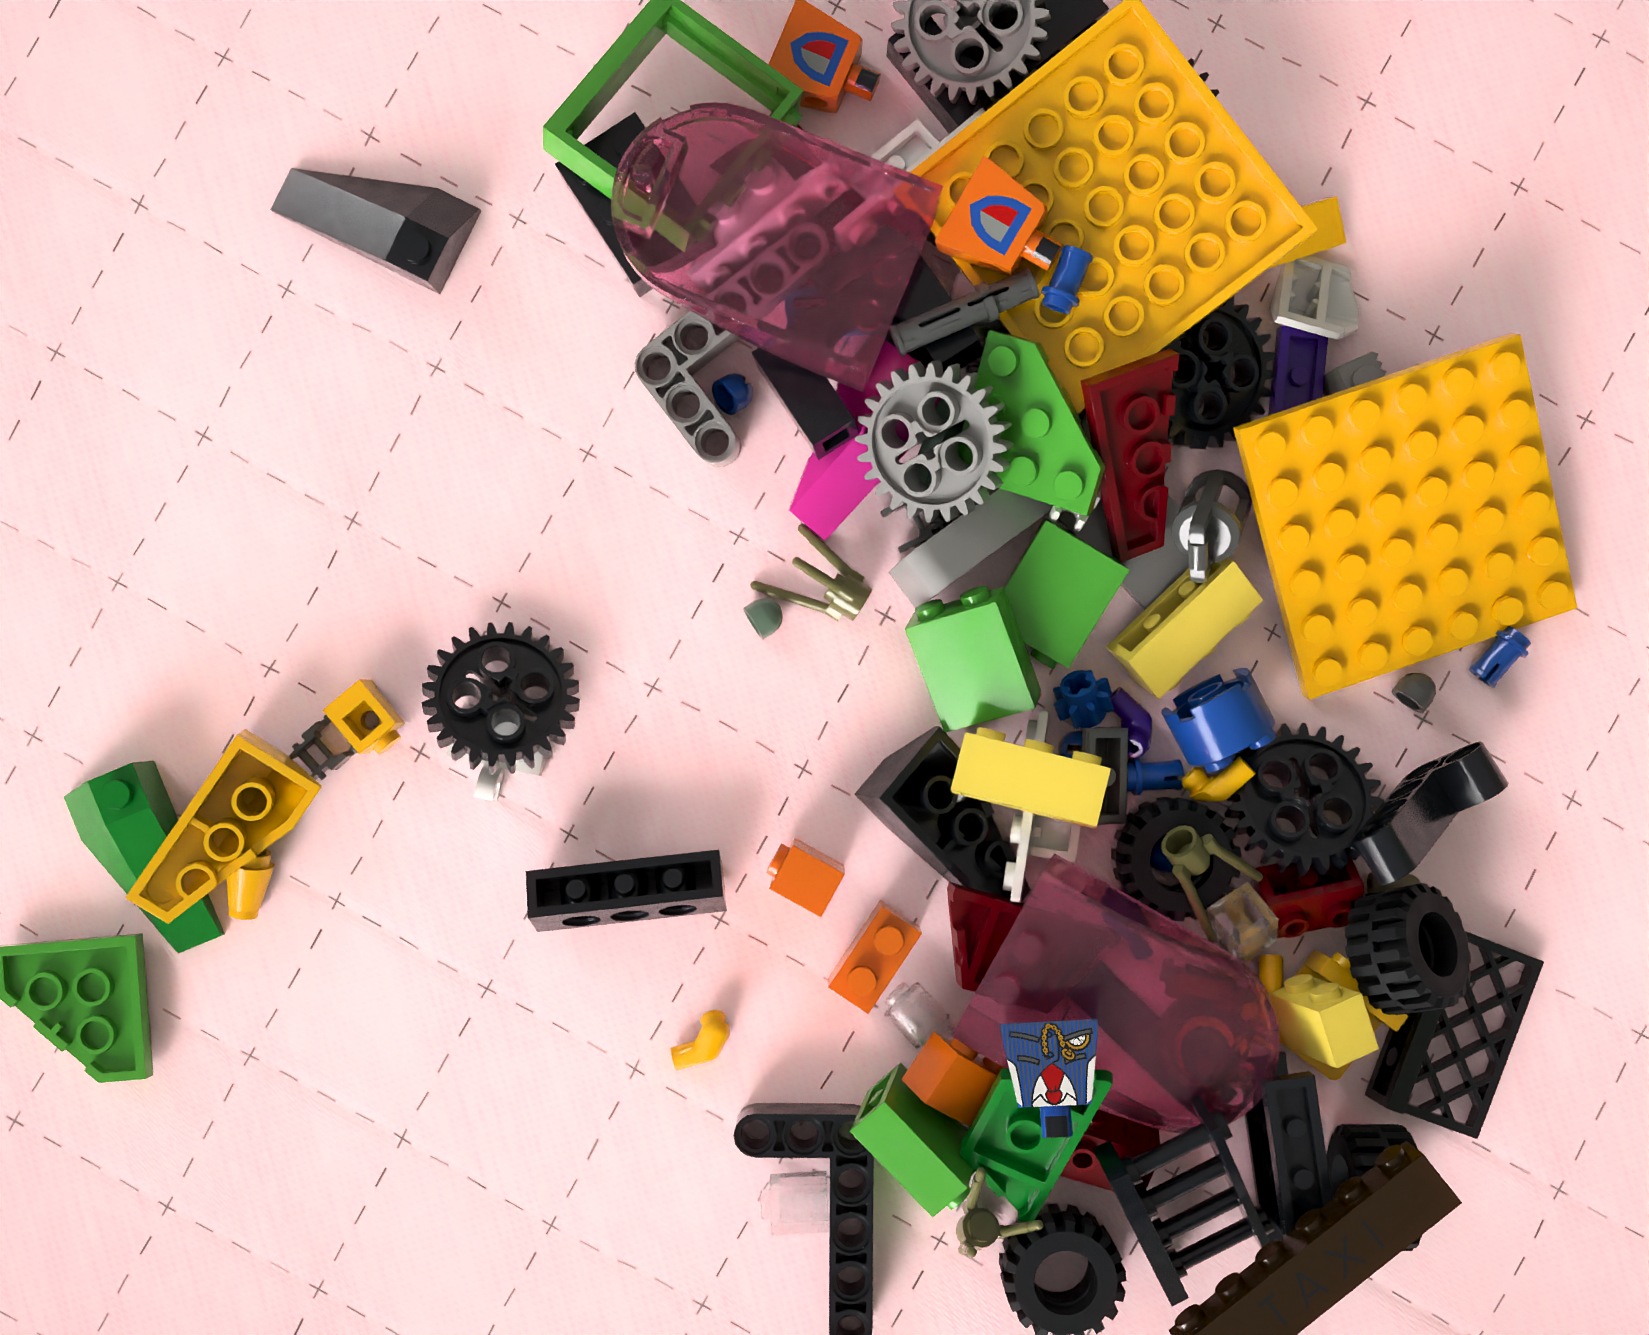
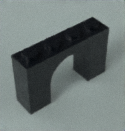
M1045 0L1046 7L1044 9L1049 10L1051 20L1037 24V27L1045 30L1049 38L1048 41L1033 43V46L1040 52L1042 58L1040 61L1026 58L1024 64L1029 75L1033 74L1107 14L1109 8L1103 0ZM929 17L925 23V33L937 35L943 32L933 18ZM895 33L888 39L886 57L949 134L979 109L983 108L987 111L1010 92L1000 83L995 86L996 100L991 101L985 90H980L976 105H972L967 93L962 91L956 104H953L949 100L948 88L945 87L936 98L930 92L932 79L922 86H919L914 81L920 67L906 71L901 64L911 52L898 53L894 48V43L905 37V34ZM961 53L959 59L960 66L970 69L980 64V62L970 59L963 53ZM1017 73L1010 76L1014 88L1026 79Z
M916 247L906 254L898 253L891 256L881 265L878 272L864 281L857 279L850 282L840 291L839 297L824 306L817 305L808 309L801 315L798 323L784 332L776 331L761 340L758 348L751 352L758 370L818 460L859 434L855 419L826 376L829 356L839 340L849 332L860 327L870 325L889 327L897 325L937 306L953 301ZM971 326L917 348L927 364L940 360L943 374L950 365L957 363L960 364V369L981 357L980 340Z

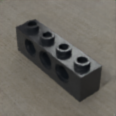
M719 849L525 871L528 919L537 932L727 911L723 864Z

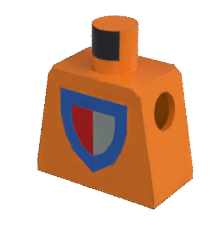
M795 0L768 65L804 90L800 106L827 113H837L846 91L871 101L881 78V73L858 64L862 55L863 39L857 33L807 1Z
M985 156L981 159L935 239V244L940 252L1008 277L1016 272L1023 258L1049 271L1063 246L1062 243L1040 231L1047 218V207Z

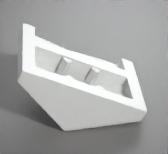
M1310 255L1282 264L1269 307L1274 322L1335 340L1356 332L1358 328L1359 306L1350 283L1351 270L1349 266Z

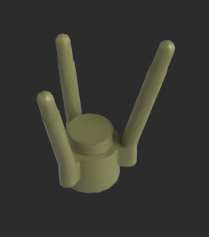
M804 524L798 526V531L845 577L837 573L833 579L799 557L793 558L792 564L828 588L823 598L830 601V604L758 581L750 583V587L753 590L825 613L836 621H839L842 615L854 621L872 592V588L862 583L865 577L851 569Z
M1178 826L1165 835L1161 849L1174 866L1172 873L1181 883L1208 941L1214 943L1217 941V935L1193 885L1191 876L1200 875L1208 868L1211 854H1215L1255 881H1261L1263 875L1250 864L1221 846L1211 834L1200 837L1191 826Z
M979 1167L976 1170L970 1187L971 1191L967 1200L962 1204L965 1215L959 1219L956 1225V1235L960 1242L958 1252L963 1256L975 1257L977 1251L989 1247L996 1239L1041 1230L1044 1226L1041 1220L1025 1221L1005 1226L999 1225L997 1218L991 1211L978 1208L977 1201L986 1175L984 1167Z

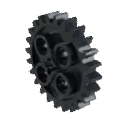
M1234 296L1162 350L1170 348L1179 353L1178 371L1174 379L1172 378L1171 391L1176 395L1175 414L1169 416L1168 438H1173V445L1188 447L1190 445V449L1222 448L1224 441H1236L1233 428L1251 422L1252 420L1249 415H1264L1266 411L1258 401L1260 397L1273 396V392L1266 388L1264 383L1265 380L1275 378L1276 376L1275 372L1266 369V362L1274 359L1276 353L1264 352L1262 347L1269 341L1271 335H1257L1255 331L1260 326L1262 319L1260 317L1246 319L1249 305H1234ZM1205 328L1208 332L1209 338L1207 345H1205L1203 340V333ZM1232 365L1235 368V377L1233 381L1231 379L1230 373ZM1202 397L1204 407L1202 413L1200 414L1198 409L1199 399Z
M490 622L487 626V635L480 636L473 627H470V641L466 643L453 636L451 642L454 652L450 653L439 649L437 657L441 666L428 665L427 667L428 677L434 682L422 683L423 696L430 698L421 702L423 714L432 716L426 721L429 733L441 731L436 738L438 747L441 749L453 744L451 756L454 761L459 760L467 753L471 770H475L482 760L488 761L490 774L496 772L499 762H506L509 772L514 774L516 760L523 759L526 765L532 769L535 767L534 754L536 752L550 759L552 757L550 741L564 746L566 734L561 728L574 729L575 717L570 713L579 711L580 699L572 696L579 693V680L569 679L574 675L573 663L560 664L564 659V649L559 647L549 652L550 636L546 634L535 642L532 640V627L530 626L523 631L521 636L514 635L513 622H508L504 633L498 634L494 624ZM492 661H503L508 665L501 672H491L485 668ZM474 674L479 678L480 681L473 678H466V675ZM538 686L544 688L547 694L541 698L532 699L527 697L524 691L530 687ZM506 693L509 694V695H510V700H508L507 698H505V697H503V696H504ZM493 694L499 697L497 701L493 700ZM464 696H473L479 700L477 705L469 709L460 708L455 704L458 699ZM524 714L537 717V720L530 721L524 717ZM503 722H511L519 727L511 735H500L494 731V728Z
M1286 723L1281 724L1276 734L1277 737L1272 742L1253 750L1248 746L1243 749L1245 753L1237 752L1234 760L1240 756L1256 774L1227 799V801L1235 803L1227 808L1224 815L1227 818H1239L1240 821L1233 829L1236 835L1247 833L1250 837L1244 850L1247 852L1258 846L1263 849L1260 859L1262 864L1268 862L1273 856L1278 858L1280 873H1283L1290 863L1296 864L1299 877L1305 876L1311 864H1313L1319 876H1324L1330 869V862L1340 871L1347 865L1348 857L1356 861L1361 856L1352 839L1374 814L1373 812L1384 803V799L1371 795L1379 788L1381 781L1366 779L1365 775L1373 767V764L1369 762L1358 765L1355 758L1361 749L1355 747L1347 752L1342 749L1343 735H1339L1333 742L1326 740V727L1322 726L1315 736L1309 735L1306 723H1301L1296 733L1292 735ZM1289 761L1295 762L1297 772L1295 771L1293 765ZM1309 766L1323 769L1328 776V780L1317 778L1312 774ZM1263 774L1276 776L1281 781L1282 787L1269 785L1263 778ZM1323 810L1335 812L1340 817L1342 825L1329 822L1325 818ZM1276 818L1289 820L1294 825L1296 832L1288 833L1283 831L1278 826ZM1308 827H1310L1312 833H1313L1317 838H1312V837L1310 836Z

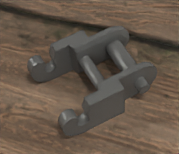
M904 503L894 510L889 506L880 511L882 517H886L894 511L896 512L903 508L907 510L908 504ZM940 512L939 517L934 520L935 523L925 527L918 514L913 519L919 529V537L899 546V552L903 553L909 548L924 543L933 536L932 531L938 528L941 531L951 521L946 522Z
M324 715L322 721L314 723L301 735L305 741L300 745L298 742L292 746L294 751L289 755L291 759L299 757L312 771L310 776L315 780L319 777L321 781L327 777L325 772L328 769L338 770L357 753L351 745L348 751H344L340 755H333L320 740L322 737L320 732L332 722L327 715ZM313 744L327 758L322 765H319L307 751Z

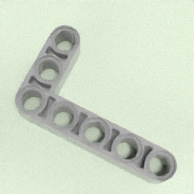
M801 224L791 230L643 347L636 356L634 365L639 380L695 453L709 465L725 467L733 463L741 449L740 439L692 375L783 305L796 292L812 282L813 277L829 265L832 259L831 246L825 231L819 226ZM807 240H814L822 245L820 255L810 261L800 259L797 256L798 247ZM769 270L781 271L784 274V280L779 288L767 291L760 287L759 281L765 272ZM732 299L743 300L746 303V310L741 318L734 321L723 318L722 310L728 301ZM697 328L707 330L708 340L703 348L694 351L686 348L685 340L690 331ZM662 357L669 359L671 368L668 375L661 380L650 379L648 369L653 360ZM693 394L698 396L700 402L698 412L690 418L679 417L677 405L680 399L686 395ZM715 432H724L729 438L727 450L719 456L708 455L705 445L707 438Z

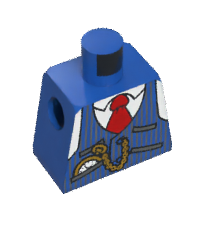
M1098 1019L1000 1024L1001 1037L1018 1107H1040L1043 1138L1073 1136L1071 1105H1088L1092 1103L1099 1027Z

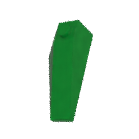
M155 761L132 762L93 778L64 796L81 841L125 893L128 894L178 821ZM209 894L205 895L169 924L137 906L178 954L225 935Z

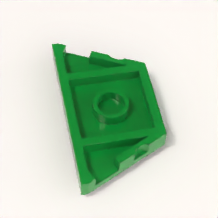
M1002 1068L961 1142L960 1156L974 1171L979 1167L985 1168V1179L988 1187L998 1198L1003 1195L1018 1211V1220L1020 1222L1034 1221L1111 1088L1113 1084L1112 1072L1095 1069L1092 1103L1088 1105H1071L1073 1136L1057 1138L1042 1137L1040 1107H1018L1009 1068Z

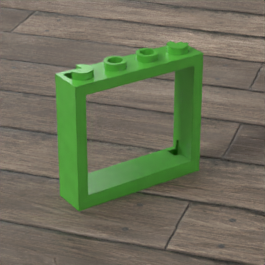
M650 0L543 125V150L686 254L696 240L702 244L708 239L718 223V219L715 216L723 206L726 205L732 208L747 186L744 180L754 169L759 173L765 168L775 151L772 145L782 134L788 138L796 129L803 116L798 111L804 90L683 1ZM666 34L773 112L687 220L577 140Z

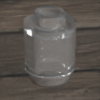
M905 982L901 983L884 1001L889 1007L884 1016L916 1049L923 1048L933 1032L948 1039L955 1029V1026L948 1020L950 1014L919 982L912 984L910 987Z

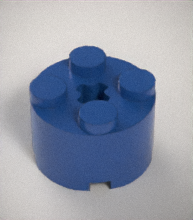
M1248 668L1232 670L1236 678L1225 682L1220 674L1208 678L1172 699L1176 706L1173 711L1167 707L1162 709L1161 714L1189 765H1204L1208 773L1215 772L1232 763L1234 760L1233 754L1248 746L1252 750L1261 748L1277 737L1273 730L1276 721Z

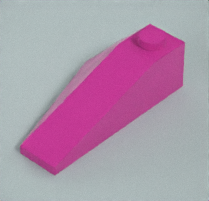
M873 333V334L867 339V341L863 344V346L874 336L875 333ZM878 335L841 372L836 385L838 386L836 389L837 394L855 419L858 435L868 432V428L857 421L858 416L873 413L865 404V399L873 395L881 396L876 388V384L884 380L892 382L891 372L903 368L908 373L909 365L919 362L908 354L901 357L894 345ZM937 397L935 401V409L938 405L940 397ZM897 420L895 423L896 434L901 440L907 442L909 439L908 428L904 422ZM855 437L820 460L817 459L812 451L788 509L823 540H826L880 482L879 478L865 480L864 476L873 467L871 462L858 461L857 457L867 452L868 446L855 441ZM907 451L900 454L898 456V460H900Z

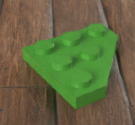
M989 330L974 388L981 390L990 385L993 387V391L987 399L988 403L993 405L1003 402L1005 405L995 415L997 421H1007L1012 424L1010 428L1000 433V437L1014 443L1013 448L999 455L1011 463L1010 468L1003 472L994 471L1003 482L998 488L1085 516L1092 514L1105 471V465L1097 449H1093L1081 427L1082 421L1064 387H1060L1048 364L1050 360L1041 343L1000 331ZM967 420L964 422L962 432L970 426ZM959 442L957 450L959 457L965 463L971 464L973 462L971 448L964 442Z
M143 933L0 945V999L10 1008L16 1007L35 1023L33 1028L61 1052L67 1050L86 1067L84 1071L98 1083L142 1080L153 1076Z

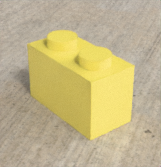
M1311 974L1293 976L1284 982L1285 987L1269 993L1285 1047L1335 1068H1339L1379 1049L1362 993L1339 986L1337 983H1330L1315 978Z

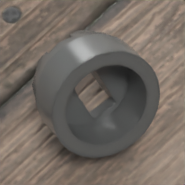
M1409 673L1399 680L1392 689V694L1411 710L1424 713L1434 700L1436 685L1431 677L1426 674Z

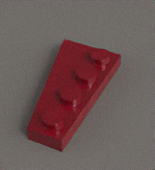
M1170 348L1081 380L1092 447L1097 449L1105 465L1100 491L1112 556L1119 562L1127 561L1164 546L1168 487L1164 485L1166 463L1171 462L1172 443L1168 441L1169 416L1175 414L1176 395L1171 392L1173 371H1178L1179 353Z

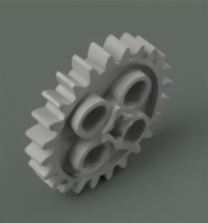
M941 0L893 2V8L899 14L904 15V19L892 22L891 28L895 33L905 34V37L894 43V48L898 53L911 52L901 64L906 71L920 67L914 81L919 86H922L932 79L930 92L934 97L937 98L947 87L949 100L953 104H956L962 91L967 93L972 105H976L980 90H985L991 101L996 100L995 86L1000 83L1007 90L1012 91L1014 86L1010 76L1014 73L1024 78L1030 76L1024 64L1026 58L1034 61H1040L1042 58L1040 52L1033 46V43L1048 41L1049 38L1045 30L1037 27V24L1051 20L1049 10L1036 8L1045 0H955L970 17L977 15L982 28L1003 45V49L1000 52L992 49L971 26L968 25L964 28L958 14ZM1012 8L1018 12L1014 25L1004 30L995 28L992 25L995 14L1000 9ZM937 13L948 16V25L943 32L937 35L925 33V23L929 17ZM978 46L984 50L983 59L980 64L970 69L960 66L959 59L961 53L967 47Z
M940 360L928 363L926 370L921 362L909 365L908 373L903 368L891 372L892 382L884 380L876 384V388L881 396L873 395L864 401L873 413L858 416L857 421L866 426L868 432L856 436L855 441L867 445L868 451L859 455L857 459L860 462H871L873 467L866 473L864 478L865 480L879 478L881 484L877 488L875 495L878 497L887 492L893 494L890 504L892 510L907 503V518L911 519L917 516L922 509L924 510L926 522L929 523L939 517L940 511L946 522L956 518L958 510L966 516L975 510L974 501L982 505L991 499L986 488L995 490L1003 484L1000 477L994 471L1003 472L1010 468L1011 463L999 455L1014 447V443L1000 437V433L1010 428L1012 424L1007 421H997L995 416L1005 405L1003 402L993 405L988 403L987 399L993 391L991 385L981 390L974 388L978 378L976 372L960 379V364L956 363L948 366L944 374ZM937 397L944 399L949 405L950 417L948 420L942 419L936 412L935 401ZM897 420L904 422L908 428L909 439L907 442L901 440L896 434L895 423ZM963 420L969 422L970 426L967 430L905 463L899 462L898 456L903 452L927 441L932 436L953 427ZM959 442H964L971 448L973 453V462L971 464L965 463L959 457L957 451ZM919 464H923L929 469L932 476L930 485L923 483L917 473Z

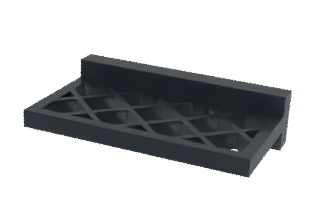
M1466 931L1468 943L1478 946L1485 963L1470 971V981L1466 983L1467 991L1464 995L1468 1009L1448 1018L1445 1009L1406 1014L1409 1017L1397 1032L1389 1028L1364 1095L1386 1109L1400 1114L1406 1113L1478 1140L1544 961ZM1492 952L1502 956L1494 959ZM1514 961L1525 964L1519 982L1506 989L1499 969ZM1489 974L1497 994L1477 1004L1470 984ZM1501 1005L1506 1016L1501 1028L1489 1033L1482 1014ZM1473 1019L1480 1038L1460 1048L1453 1028ZM1444 1033L1451 1053L1431 1063L1427 1053L1430 1042L1433 1038ZM1485 1049L1489 1059L1486 1070L1472 1077L1465 1058ZM1456 1064L1463 1083L1443 1092L1436 1073ZM1427 1078L1434 1098L1418 1106L1408 1103L1414 1085ZM1468 1094L1472 1107L1466 1123L1454 1119L1448 1103ZM1439 1108L1441 1114L1435 1113L1433 1111Z

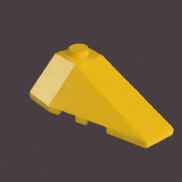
M247 729L242 730L231 742L125 898L169 924L216 888L217 885L292 830L322 788V785L287 754Z

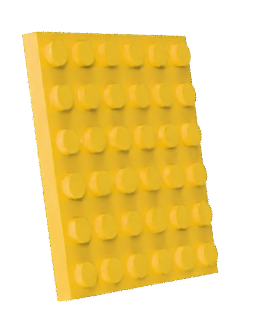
M1123 0L896 183L898 190L936 238L981 159L985 156L1047 207V218L1040 229L1042 233L1062 243L1063 246L1077 247L1093 256V260L1089 264L1077 294L1080 303L1077 307H1072L1070 314L1054 311L1042 304L1044 295L1041 293V290L1044 286H1049L1062 252L1060 251L1049 271L1023 258L1014 274L1022 271L1024 268H1029L1037 284L1039 298L1029 300L999 313L1000 318L998 319L1010 335L1041 343L1050 360L1048 364L1060 387H1064L1078 415L1085 410L1081 380L1161 352L1318 230L1313 221L1140 0ZM950 256L974 288L975 285L982 282L990 285L1008 277Z
M1510 333L1233 428L1302 695L1308 700L1497 636L1495 633L1498 630L1503 632L1508 626L1518 629L1577 609L1521 334Z

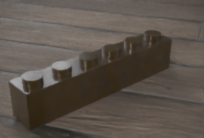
M1407 1141L1401 1145L1390 1146L1379 1154L1375 1160L1376 1165L1364 1175L1352 1177L1342 1183L1335 1192L1336 1197L1321 1209H1312L1303 1214L1295 1224L1296 1229L1281 1241L1274 1240L1263 1246L1257 1252L1255 1261L1240 1273L1234 1272L1224 1277L1217 1284L1215 1293L1202 1304H1193L1185 1308L1177 1316L1175 1325L1169 1329L1171 1335H1297L1462 1204V1202L1421 1151Z

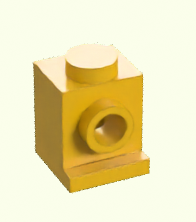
M359 679L323 709V712L359 754H368L375 750L380 755L401 739L397 730L405 722L378 691L377 685L372 680ZM371 711H374L379 717V724L374 729L369 728L365 722L366 715Z

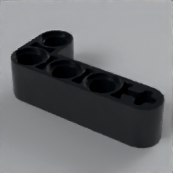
M1479 741L1427 762L1407 774L1353 837L1352 842L1380 885L1392 883L1408 875L1421 863L1460 811L1493 798L1501 793L1509 783L1483 742Z

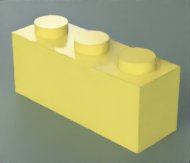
M1229 558L1221 562H1215L1207 582L1204 583L1191 581L1190 568H1188L1106 647L1137 685L1160 699L1166 692L1174 689L1181 682L1182 677L1201 659L1210 655L1216 648V645L1231 630L1246 621L1251 611L1263 599L1237 564Z
M982 727L977 728L976 735L965 732L951 786L952 793L1093 829L1097 827L1111 768L1101 766V757L1079 751H1073L1072 758L1052 754L1053 745L1031 739H1025L1024 747L1004 742L1005 733Z

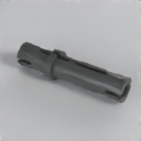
M1024 268L1022 271L990 285H987L986 282L975 285L974 292L937 306L897 325L889 326L896 348L902 357L910 351L947 337L985 319L989 323L1000 318L999 313L1029 300L1039 298L1038 287L1029 268Z

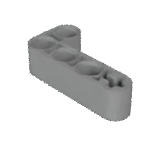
M999 488L990 495L991 499L982 505H975L974 511L966 516L961 515L904 557L888 573L913 607L916 608L930 601L957 579L1049 513L1053 505Z

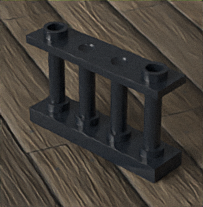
M1283 1051L1247 1056L1246 1064L1238 1074L1257 1205H1261L1274 1229V1232L1267 1235L1270 1242L1274 1240L1281 1241L1296 1229L1295 1224L1303 1214L1315 1208L1321 1209L1333 1199L1315 1075L1310 1071L1288 1074L1286 1053Z
M1199 1095L1190 1100L1201 1124L1131 1159L1129 1154L1120 1158L1110 1140L1093 1148L1172 1307L1189 1298L1180 1280L1188 1275L1186 1270L1251 1237H1254L1259 1247L1262 1248L1270 1242L1267 1235L1274 1232L1272 1224L1261 1205L1259 1204L1254 1207L1225 1140L1233 1137L1229 1126L1218 1109L1211 1113L1209 1112ZM1210 1143L1215 1154L1214 1157L1149 1190H1146L1144 1186L1136 1190L1135 1186L1143 1183L1141 1177ZM1223 1175L1225 1176L1229 1188L1164 1221H1161L1160 1218L1151 1221L1150 1218L1158 1215V1208ZM1239 1207L1243 1216L1242 1219L1177 1252L1175 1248L1168 1251L1165 1250L1173 1245V1239Z

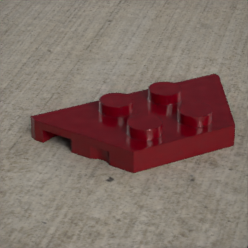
M949 882L947 886L955 977L957 984L965 990L1048 1011L1063 995L1064 989L1070 983L1076 982L1089 969L1085 963L1104 943L1110 947L1118 935L1108 927L1025 903L1013 902L1010 899Z

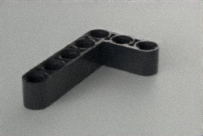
M842 1103L749 1104L738 1114L733 1135L735 1145L740 1152L754 1158H830L829 1335H872L874 1156L857 1139H845L838 1132L844 1123L855 1121L861 1106ZM758 1120L766 1124L769 1133L762 1139H752L746 1135L743 1127L749 1121ZM798 1121H809L815 1125L817 1132L812 1138L802 1140L793 1135L791 1132L792 1126ZM851 1169L859 1171L864 1176L863 1182L857 1187L852 1188L845 1187L838 1180L841 1173ZM848 1218L858 1219L864 1225L863 1229L855 1235L844 1234L838 1226L843 1220ZM846 1267H856L862 1271L863 1276L856 1282L848 1283L840 1279L838 1274ZM852 1315L857 1316L863 1323L855 1330H845L839 1326L838 1322L843 1317Z

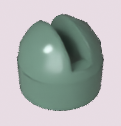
M761 598L743 608L747 619L762 640L775 633L782 624L783 615L781 607L772 599Z

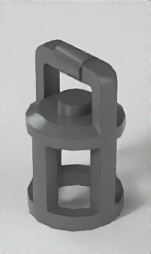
M1216 469L1197 475L1189 484L1180 510L1174 519L1172 527L1174 543L1182 554L1188 557L1190 580L1193 582H1207L1213 564L1230 557L1239 546L1243 529L1251 511L1252 499L1248 485L1242 478L1232 472ZM1224 485L1234 490L1239 497L1235 513L1217 502ZM1204 487L1200 500L1196 501V493L1200 488Z

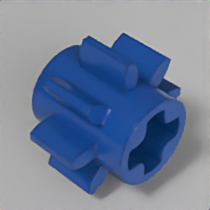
M1092 670L1073 671L1062 679L1060 687L1053 688L1057 700L1053 705L1059 720L1063 721L1071 718L1074 729L1079 727L1091 728L1099 725L1104 720L1106 712L1114 710L1110 698L1113 694L1108 679L1101 678L1096 681Z

